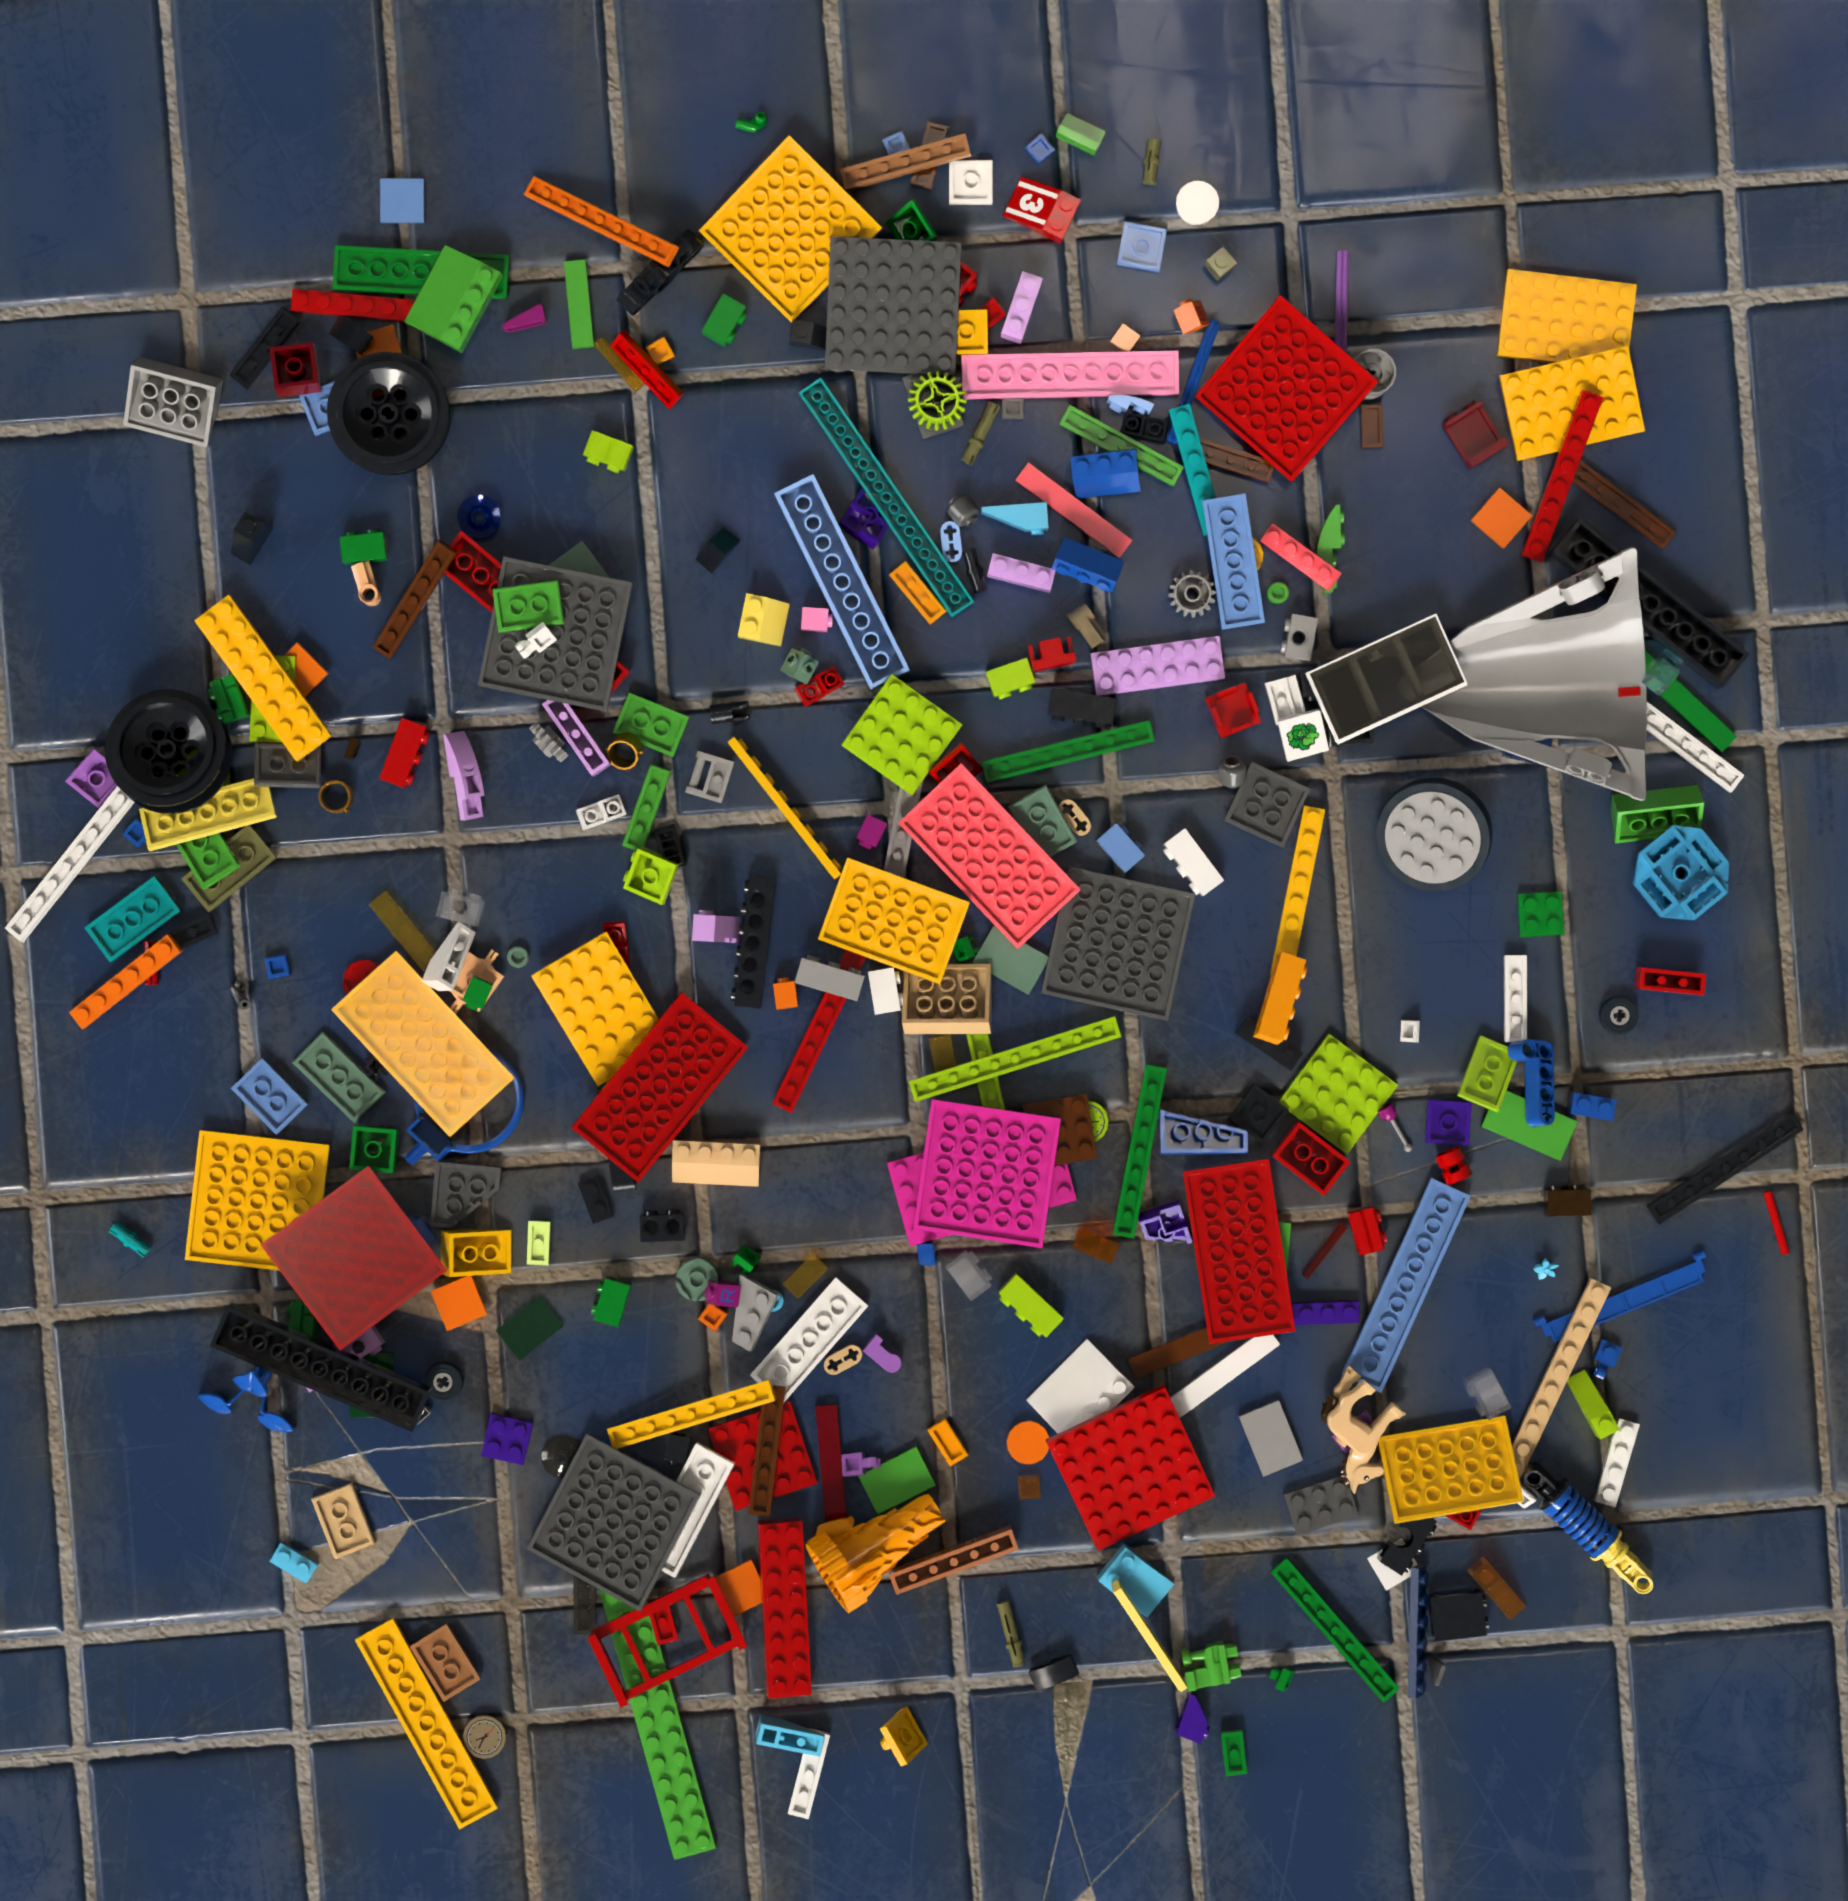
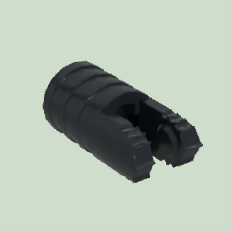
M748 701L709 705L711 723L720 724L749 720L750 714L748 713L732 714V710L747 708L749 706Z

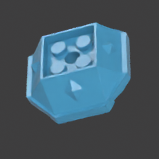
M1672 825L1638 852L1633 885L1659 917L1695 920L1728 893L1729 862L1702 829ZM1678 867L1684 870L1682 879H1678L1675 875Z

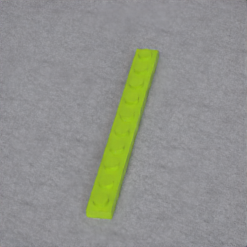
M1113 1016L908 1081L914 1102L1114 1040L1120 1038L1121 1034L1116 1018Z

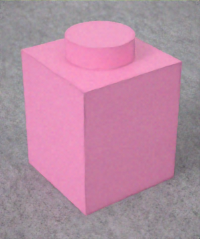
M802 607V631L828 632V627H832L833 614H829V609Z

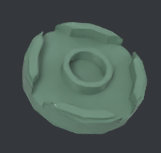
M692 1258L685 1261L678 1269L676 1275V1286L679 1293L688 1300H706L705 1289L708 1286V1280L719 1281L718 1272L715 1266L708 1260Z

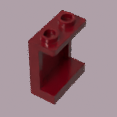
M1474 400L1463 407L1465 411L1459 415L1456 412L1445 418L1446 423L1442 425L1469 470L1509 445L1507 439L1501 437L1484 410L1482 400L1478 403Z

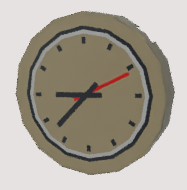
M489 1714L478 1715L472 1718L466 1725L463 1733V1742L467 1751L473 1756L482 1759L492 1758L499 1754L507 1738L506 1728L502 1721Z

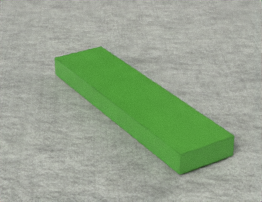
M586 260L564 261L572 349L594 347Z
M650 764L622 846L633 850L646 846L671 774L670 770Z

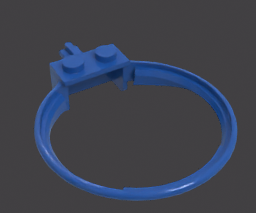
M487 1048L515 1078L512 1080L516 1092L515 1111L503 1132L494 1139L482 1144H456L455 1146L427 1117H422L421 1113H424V1109L415 1101L416 1120L406 1131L418 1143L404 1156L408 1163L413 1166L427 1151L437 1161H441L449 1152H484L498 1146L512 1134L523 1112L524 1090L517 1071L504 1056Z

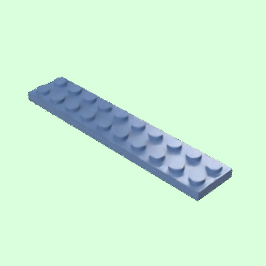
M1429 1179L1341 1373L1342 1376L1346 1367L1350 1365L1362 1376L1357 1381L1358 1383H1361L1364 1379L1376 1391L1382 1393L1469 1202L1470 1195L1435 1179Z

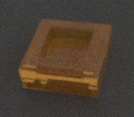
M1039 1475L1017 1477L1019 1500L1041 1498Z

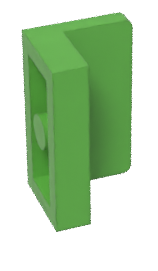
M1069 113L1066 114L1056 132V138L1094 156L1105 135L1104 130Z

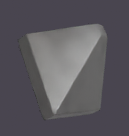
M1429 1657L1428 1664L1432 1682L1439 1686L1446 1666L1442 1661Z

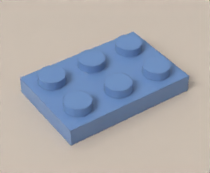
M261 1058L231 1088L276 1135L309 1105L264 1058Z

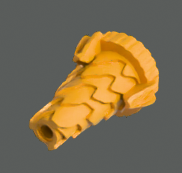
M926 1494L916 1498L899 1510L894 1508L885 1515L877 1516L866 1523L854 1527L855 1521L852 1516L820 1524L817 1526L816 1536L807 1541L806 1549L832 1594L845 1611L850 1613L868 1601L867 1597L873 1592L883 1575L892 1570L897 1562L909 1553L911 1548L928 1538L929 1532L946 1521L932 1497Z

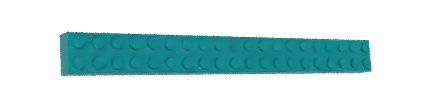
M820 377L801 390L799 396L950 617L953 618L974 603L973 599L822 378Z

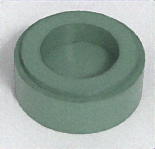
M522 946L512 947L508 951L507 960L513 967H524L529 961V952Z

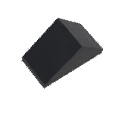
M723 527L706 543L695 560L712 574L739 544L740 540Z

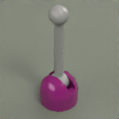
M1388 1103L1377 1112L1383 1120L1391 1121L1404 1144V1150L1410 1152L1412 1145L1407 1143L1394 1120L1397 1114L1396 1108L1393 1103Z

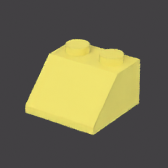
M746 593L738 638L781 647L790 604Z

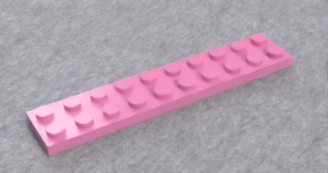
M1178 351L961 355L962 390L966 392V395L962 396V398L966 400L1109 397L1110 395H1179Z

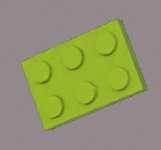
M1480 1035L1457 1096L1498 1112L1517 1061L1509 1057L1508 1047Z

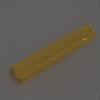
M599 338L594 343L597 350L634 392L639 391L643 387L640 379L605 339Z

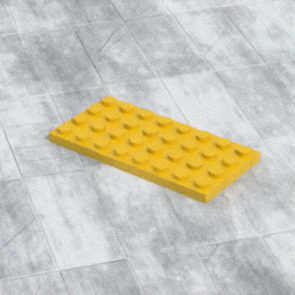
M397 951L331 1009L449 1137L455 1134L515 1079L428 985L422 982V978Z

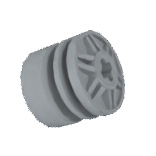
M1368 349L1354 358L1379 381L1364 400H1372L1381 396L1393 385L1396 378V365L1387 352L1379 349Z

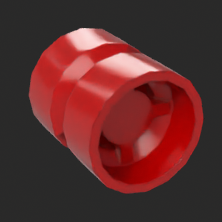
M1461 1146L1453 1147L1435 1156L1439 1168L1444 1169L1442 1175L1446 1185L1464 1180L1473 1174L1469 1164L1463 1161L1465 1155ZM1458 1164V1168L1451 1170V1166Z

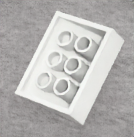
M1086 1339L1026 1401L1057 1433H1061L1116 1407L1133 1390L1134 1385Z

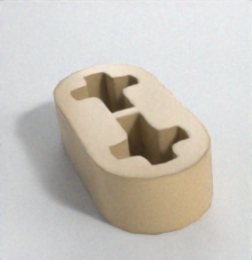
M1063 800L1058 805V808L1072 832L1078 836L1088 834L1091 829L1089 819L1073 800ZM1063 804L1067 806L1071 804L1073 806L1071 809L1075 815L1073 818L1068 813H1062L1064 809ZM1075 818L1080 822H1086V831L1076 830L1078 825L1074 821Z
M850 1344L829 1355L824 1361L825 1371L830 1375H836L857 1364L862 1358L861 1348L856 1344ZM849 1349L858 1351L856 1354L857 1359L855 1360L852 1357L845 1360L844 1357L849 1354ZM833 1359L835 1362L841 1359L843 1362L837 1365V1370H834V1368H828L830 1365L829 1360Z

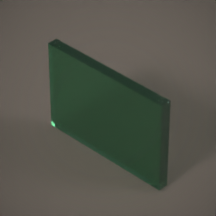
M539 1296L505 1324L498 1327L496 1332L520 1361L555 1332L562 1329L564 1325L544 1299Z

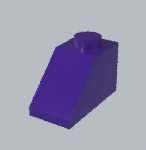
M1190 1691L1185 1700L1175 1732L1180 1737L1201 1744L1203 1738H1207L1210 1726H1208V1721L1194 1691Z

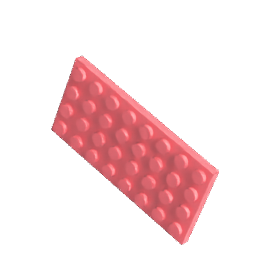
M962 763L898 822L1017 949L1081 890Z

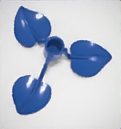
M256 1367L255 1370L234 1376L233 1382L240 1390L229 1401H225L221 1396L211 1393L197 1395L211 1410L220 1414H229L232 1411L230 1405L244 1391L250 1392L258 1397H262L261 1414H258L257 1418L265 1427L282 1433L293 1432L296 1429L281 1415L274 1412H266L265 1402L269 1389L267 1383L272 1373L260 1367Z

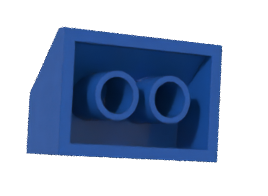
M1137 448L1071 455L1072 478L1077 499L1141 492Z
M1064 537L1051 569L1056 570L1062 575L1076 578L1082 583H1089L1100 590L1112 593L1125 561Z

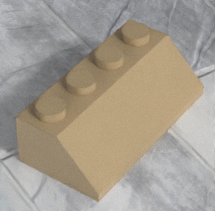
M674 1139L672 1182L759 1187L761 1143Z

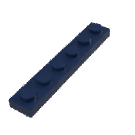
M1419 1564L1411 1567L1408 1698L1414 1699L1424 1695L1426 1691L1424 1671L1427 1667V1660L1425 1658V1649L1427 1648L1425 1628L1428 1624V1617L1426 1615V1606L1428 1604L1426 1585L1429 1581V1573L1427 1572V1565Z

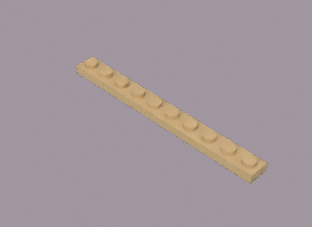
M1589 1279L1511 1443L1519 1481L1611 1290L1610 1286L1595 1279Z

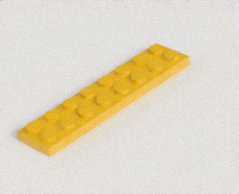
M227 595L194 620L296 761L299 762L333 736L231 595Z

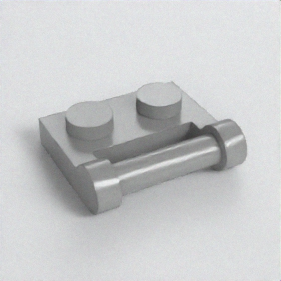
M697 751L695 756L697 757L689 787L686 786L685 793L722 804L735 762ZM705 761H710L711 765L703 791L698 790L697 787Z

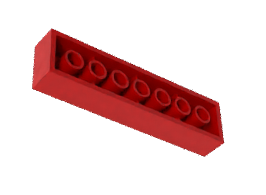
M800 1517L758 1520L757 1540L766 1695L768 1699L812 1695L803 1521Z

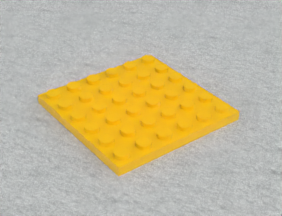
M789 135L706 222L699 232L792 323V319L796 320L828 287L831 236L874 238L883 228Z
M199 1130L185 1260L279 1270L261 1247V1244L325 1198L331 1145Z

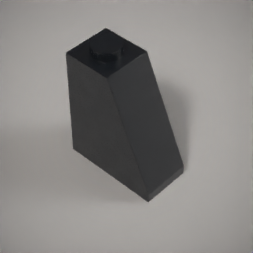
M245 511L233 530L231 554L251 565L273 528Z

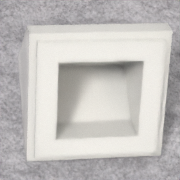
M1401 1020L1400 1041L1419 1043L1420 1021Z
M1520 1480L1524 1501L1518 1504L1525 1509L1537 1501V1495Z

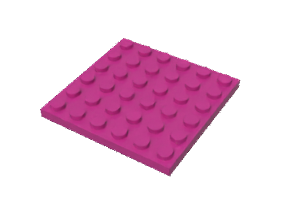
M932 1099L913 1229L1043 1248L1061 1118Z

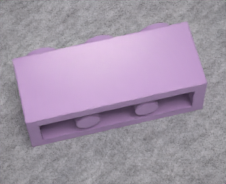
M1022 271L1001 332V338L1018 344L1022 343L1043 278Z
M993 553L987 577L1050 593L1056 570Z

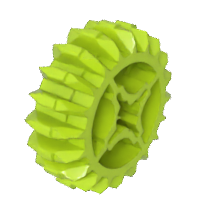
M936 371V378H932V373L928 372V380L924 376H920L919 379L922 384L915 381L913 385L917 390L910 389L909 391L911 395L915 396L908 398L909 403H915V405L909 407V411H917L912 417L913 419L921 417L918 422L919 425L927 421L926 429H930L932 423L935 424V431H938L939 424H942L943 429L946 430V422L949 421L950 425L954 426L955 421L953 417L960 420L961 415L957 412H965V408L960 406V404H966L967 400L960 397L966 395L965 390L958 391L962 384L954 385L956 381L955 376L948 381L947 372H945L943 378H940V371ZM936 384L948 387L953 393H941ZM930 386L931 396L919 403L922 391ZM935 393L936 396H939V399H944L941 401L940 410L938 406L932 403ZM955 399L956 403L953 410L945 416L944 405L950 402V400ZM922 409H934L939 418L927 415Z

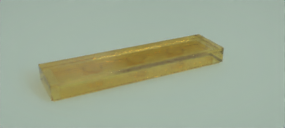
M384 891L369 906L421 970L425 972L436 951L389 893Z

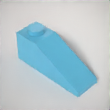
M1047 502L981 507V514L1024 532H1031V535H1043L1044 531H1048Z
M760 1714L755 1738L758 1745L820 1757L825 1735L781 1718Z

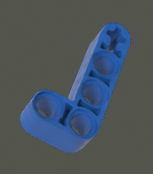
M1528 1039L1512 1042L1507 1050L1509 1057L1514 1061L1525 1062L1526 1121L1531 1127L1551 1125L1555 1118L1553 1047L1549 1042Z

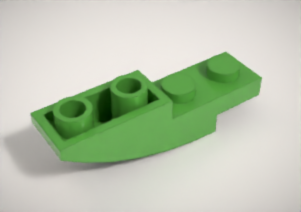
M1335 505L1328 514L1320 530L1315 547V554L1333 567H1336L1337 563L1336 554H1333V551L1340 550L1341 545L1345 544V533L1341 532V523H1344V510H1340V505ZM1337 581L1330 591L1322 587V594H1331L1333 588H1337Z

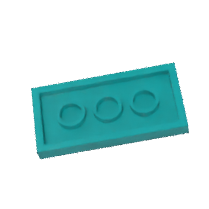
M154 876L84 928L108 961L112 963L179 914L181 909L158 878Z

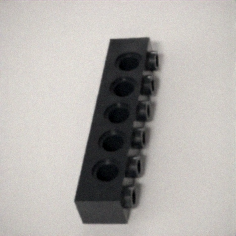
M750 876L749 881L745 880L744 893L748 895L747 902L742 903L741 915H745L744 924L740 923L739 927L742 945H737L736 958H740L739 967L734 969L733 979L737 980V987L732 988L731 1001H735L734 1006L761 1009L776 879ZM756 893L763 894L765 898L764 903L760 906H756L752 901ZM757 914L762 918V923L759 927H753L750 924L751 916ZM751 936L759 939V946L755 949H751L747 945V940ZM747 958H754L756 960L757 966L754 970L746 969L745 960ZM746 979H750L754 983V989L751 992H746L742 988V983Z

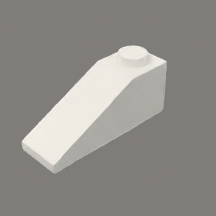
M457 922L430 960L422 982L436 991L453 990L476 932Z

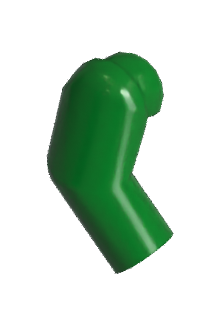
M758 112L751 120L738 117L735 128L755 133L765 127L767 115L764 112Z

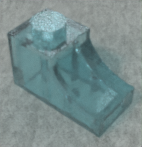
M1666 648L1641 682L1655 694L1659 695L1671 686L1680 673L1679 668L1684 661Z

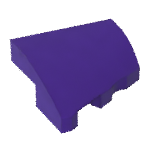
M861 488L838 525L874 549L887 530L888 525L878 515L875 505L871 506L865 496V490Z
M1179 1200L1139 1213V1223L1146 1240L1162 1239L1165 1242L1184 1240L1186 1244L1193 1243Z

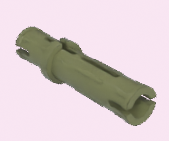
M988 401L972 437L967 441L968 445L960 461L973 466L980 449L984 447L983 443L1001 408L1000 406Z
M1010 1601L998 1602L996 1606L999 1611L1007 1642L1005 1646L1006 1649H1009L1012 1666H1023L1026 1664L1021 1648L1023 1643L1018 1637Z

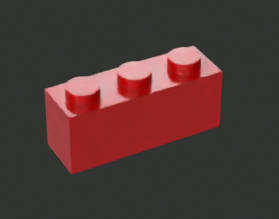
M401 718L379 779L407 789L408 785H412L415 778V773H413L414 767L420 764L423 753L420 752L423 744H427L430 737L428 727Z
M1636 967L1634 989L1704 995L1706 974Z

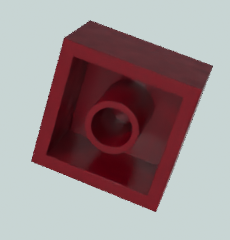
M313 342L270 348L274 388L279 398L322 392L317 350Z

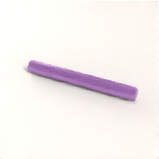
M1338 250L1335 343L1347 352L1349 251Z

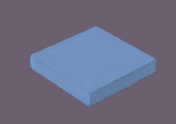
M380 178L381 223H425L424 178Z
M1124 221L1117 265L1159 273L1167 229Z
M335 381L322 385V392L299 395L315 436L330 431L327 421V402Z

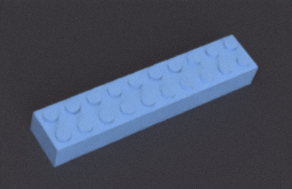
M814 474L774 493L870 690L872 691L884 685L891 674L898 678L910 672Z

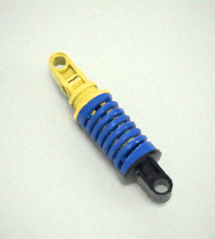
M1539 1463L1528 1464L1525 1468L1524 1482L1540 1498L1537 1507L1548 1517H1552L1554 1522H1558V1526L1564 1528V1532L1570 1534L1571 1539H1576V1543L1582 1545L1584 1551H1589V1556L1592 1560L1598 1561L1602 1559L1608 1568L1612 1567L1638 1593H1649L1653 1588V1574L1633 1552L1629 1551V1545L1620 1540L1622 1531L1609 1523L1608 1519L1603 1517L1602 1513L1598 1512L1594 1506H1591V1503L1585 1500V1497L1580 1495L1577 1489L1572 1488L1567 1478L1557 1481ZM1537 1473L1540 1477L1533 1479L1529 1474ZM1646 1578L1648 1582L1640 1583L1638 1579Z

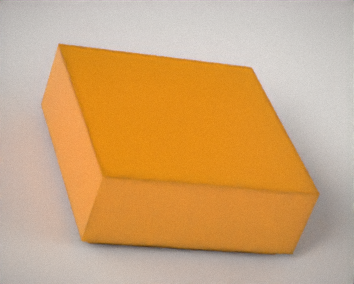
M665 337L645 347L650 357L658 366L675 357Z

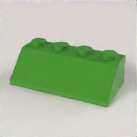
M1699 786L1646 791V799L1644 801L1633 799L1625 794H1613L1611 818L1615 844L1652 840L1672 825L1701 829L1704 800Z

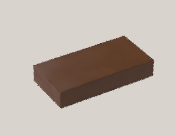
M1382 404L1360 405L1361 449L1384 447Z

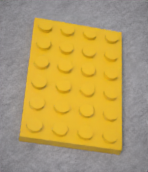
M1508 269L1506 272L1497 356L1555 363L1623 346H1628L1629 348L1637 284Z
M1628 346L1499 376L1516 461L1560 450L1582 390L1604 397L1586 445L1645 431Z
M847 858L818 940L941 984L970 902Z
M607 931L531 974V977L597 1086L609 1081L659 1020Z
M1506 1416L1381 1436L1379 1438L1378 1447L1382 1466L1384 1467V1477L1394 1524L1524 1501Z

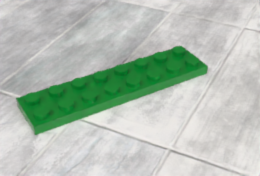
M335 245L333 290L419 295L442 251ZM461 252L501 272L503 278L492 299L508 300L510 256L505 254Z

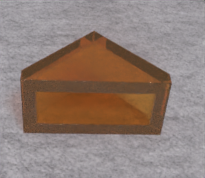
M1080 1227L1072 1247L1091 1257L1112 1264L1120 1243Z

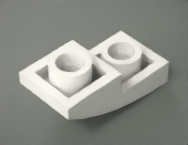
M619 794L576 810L583 831L627 815Z

